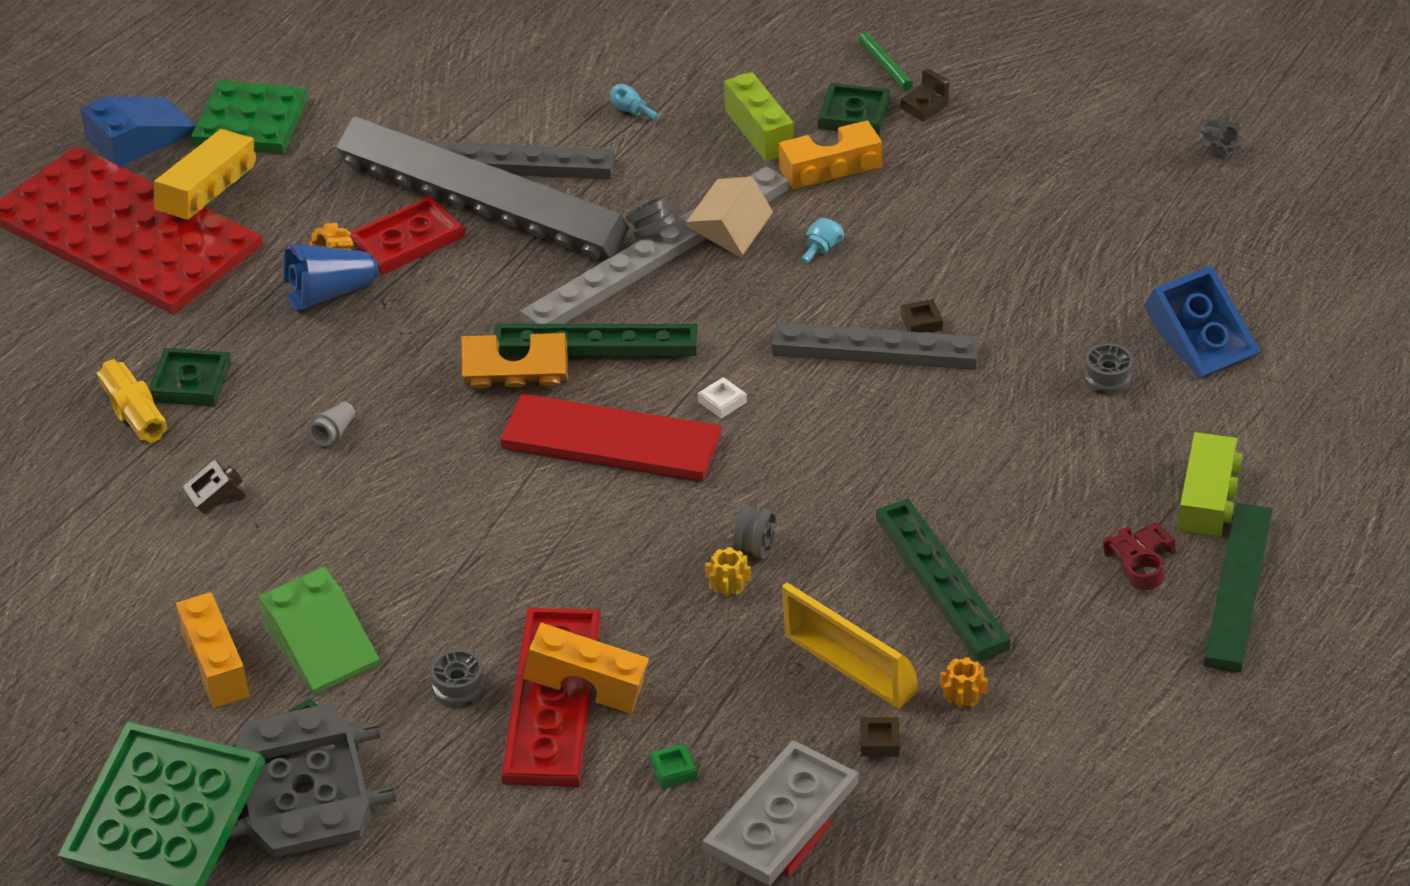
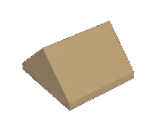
M753 177L717 179L687 220L685 226L742 258L771 217L773 211Z

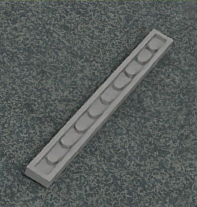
M768 166L749 176L753 177L767 202L789 190V180ZM696 208L680 216L667 227L646 236L520 310L521 321L525 324H564L706 240V237L685 226Z

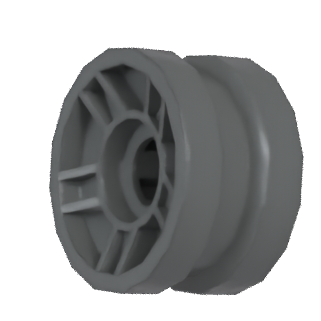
M666 195L652 199L625 215L628 223H632L635 228L633 233L636 239L649 236L676 221L677 217L674 211H670L667 206L669 201Z
M1102 343L1093 346L1087 351L1085 356L1084 377L1086 386L1095 393L1098 390L1105 391L1106 395H1117L1125 392L1132 383L1133 355L1127 348L1114 343Z
M745 504L736 521L733 550L737 552L740 550L743 555L749 552L755 558L765 559L768 553L764 552L765 548L771 549L775 536L772 524L777 522L775 510L764 508L762 511H758L756 506Z
M453 649L443 652L432 662L430 667L432 691L435 699L440 704L450 708H462L464 703L470 702L473 705L480 700L484 694L485 680L483 677V664L476 654L464 649Z

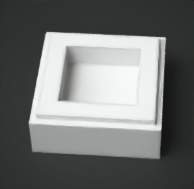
M723 377L698 393V402L722 419L747 403V394Z

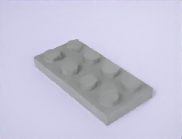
M792 740L703 839V851L770 886L858 784V772Z

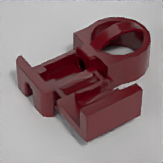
M1157 522L1133 533L1134 538L1130 528H1123L1118 531V536L1113 537L1110 535L1102 540L1104 555L1107 556L1113 553L1121 561L1123 575L1133 587L1140 590H1152L1163 584L1165 580L1164 560L1155 550L1157 548L1165 549L1172 555L1176 553L1174 538ZM1152 567L1156 568L1157 570L1153 573L1146 574L1143 568Z

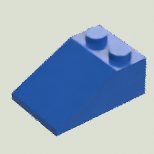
M105 97L80 109L86 139L111 163L120 167L191 135L196 127V124L167 98Z
M1212 265L1154 288L1144 303V307L1159 334L1200 379L1259 355L1261 352Z

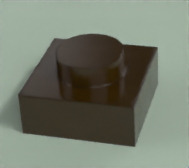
M934 299L901 305V317L908 332L932 333L943 331V319Z
M860 717L861 757H900L899 717Z

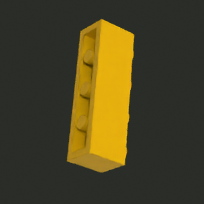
M223 129L217 131L154 181V210L187 220L254 167L256 161L254 138Z

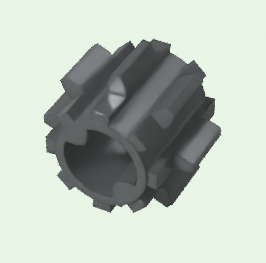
M1220 114L1218 119L1207 118L1205 128L1200 130L1204 137L1202 139V146L1213 148V154L1222 155L1224 151L1234 152L1238 140H1242V136H1239L1240 123L1229 122L1230 117Z

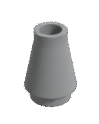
M342 401L336 406L314 416L309 426V434L312 440L321 446L336 444L349 422L355 417L353 406L348 402Z

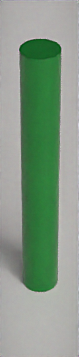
M868 32L862 33L859 36V41L904 91L910 90L913 86L912 80Z

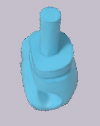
M617 84L612 87L610 101L616 109L631 113L634 116L643 113L653 120L657 119L658 113L646 107V101L642 100L633 88L625 84Z
M820 218L811 224L806 233L808 237L806 244L809 250L803 255L801 261L807 264L816 253L825 255L834 245L840 244L844 237L842 226L827 218Z

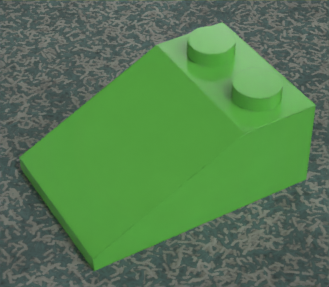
M325 567L258 596L263 627L314 695L380 665V659L346 596Z

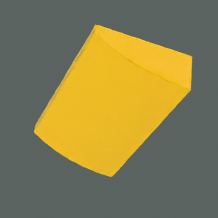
M786 582L782 586L785 637L897 709H900L919 692L915 669L905 656Z

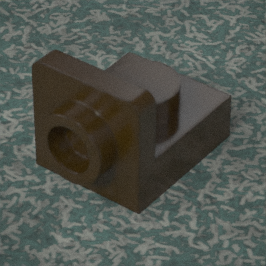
M929 68L923 70L922 85L900 98V109L921 121H925L949 105V80Z
M215 459L182 486L196 508L203 514L230 492L234 493L240 500L247 496L240 487L243 479L230 465L225 469Z

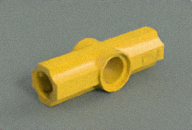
M115 359L103 363L101 370L97 372L98 382L110 397L111 405L120 421L126 420L140 440H146L149 443L160 440L162 434L167 430L165 418L154 405L152 395L146 383L142 380L137 382L124 362H117Z

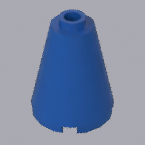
M297 243L289 244L290 249L284 250L283 279L284 283L290 282L292 293L286 294L291 306L295 310H304L372 285L374 278L378 276L377 261L375 258H371L368 252Z

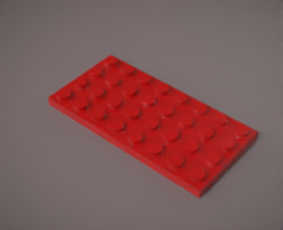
M76 145L0 199L1 228L173 315L263 246L262 235L204 207L188 220L154 210L153 182Z

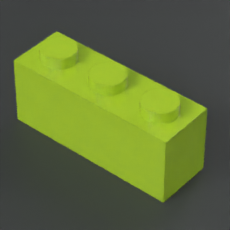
M753 72L724 80L725 111L765 162L779 158V142L794 139L793 121Z
M1194 432L1180 504L1178 531L1222 537L1224 523H1231L1234 502L1228 501V498H1236L1238 477H1232V475L1240 474L1242 453L1236 452L1237 438Z

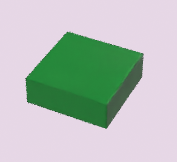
M685 743L648 753L649 763L661 790L698 780V770Z

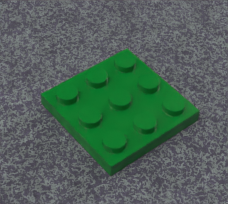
M218 80L191 135L192 144L198 147L217 131L223 129L254 138V152L283 154L308 100L307 88L291 85L279 86Z

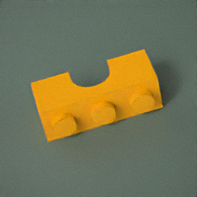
M868 120L839 127L838 144L834 146H819L811 140L809 135L779 142V168L784 177L789 180V185L793 190L882 167V141Z
M565 333L530 334V350L519 361H508L499 355V342L496 335L462 336L463 380L465 384H471V388L475 389L490 388L491 383H505V386L510 388L526 386L525 382H539V385L544 387L558 386L560 381H568L567 340Z
M212 592L177 602L176 607L182 635L191 657H196L202 682L213 709L248 698L249 692L243 663Z
M540 623L529 649L523 679L560 690L565 677L579 676L587 679L595 686L597 690L596 703L632 714L643 685L649 658Z

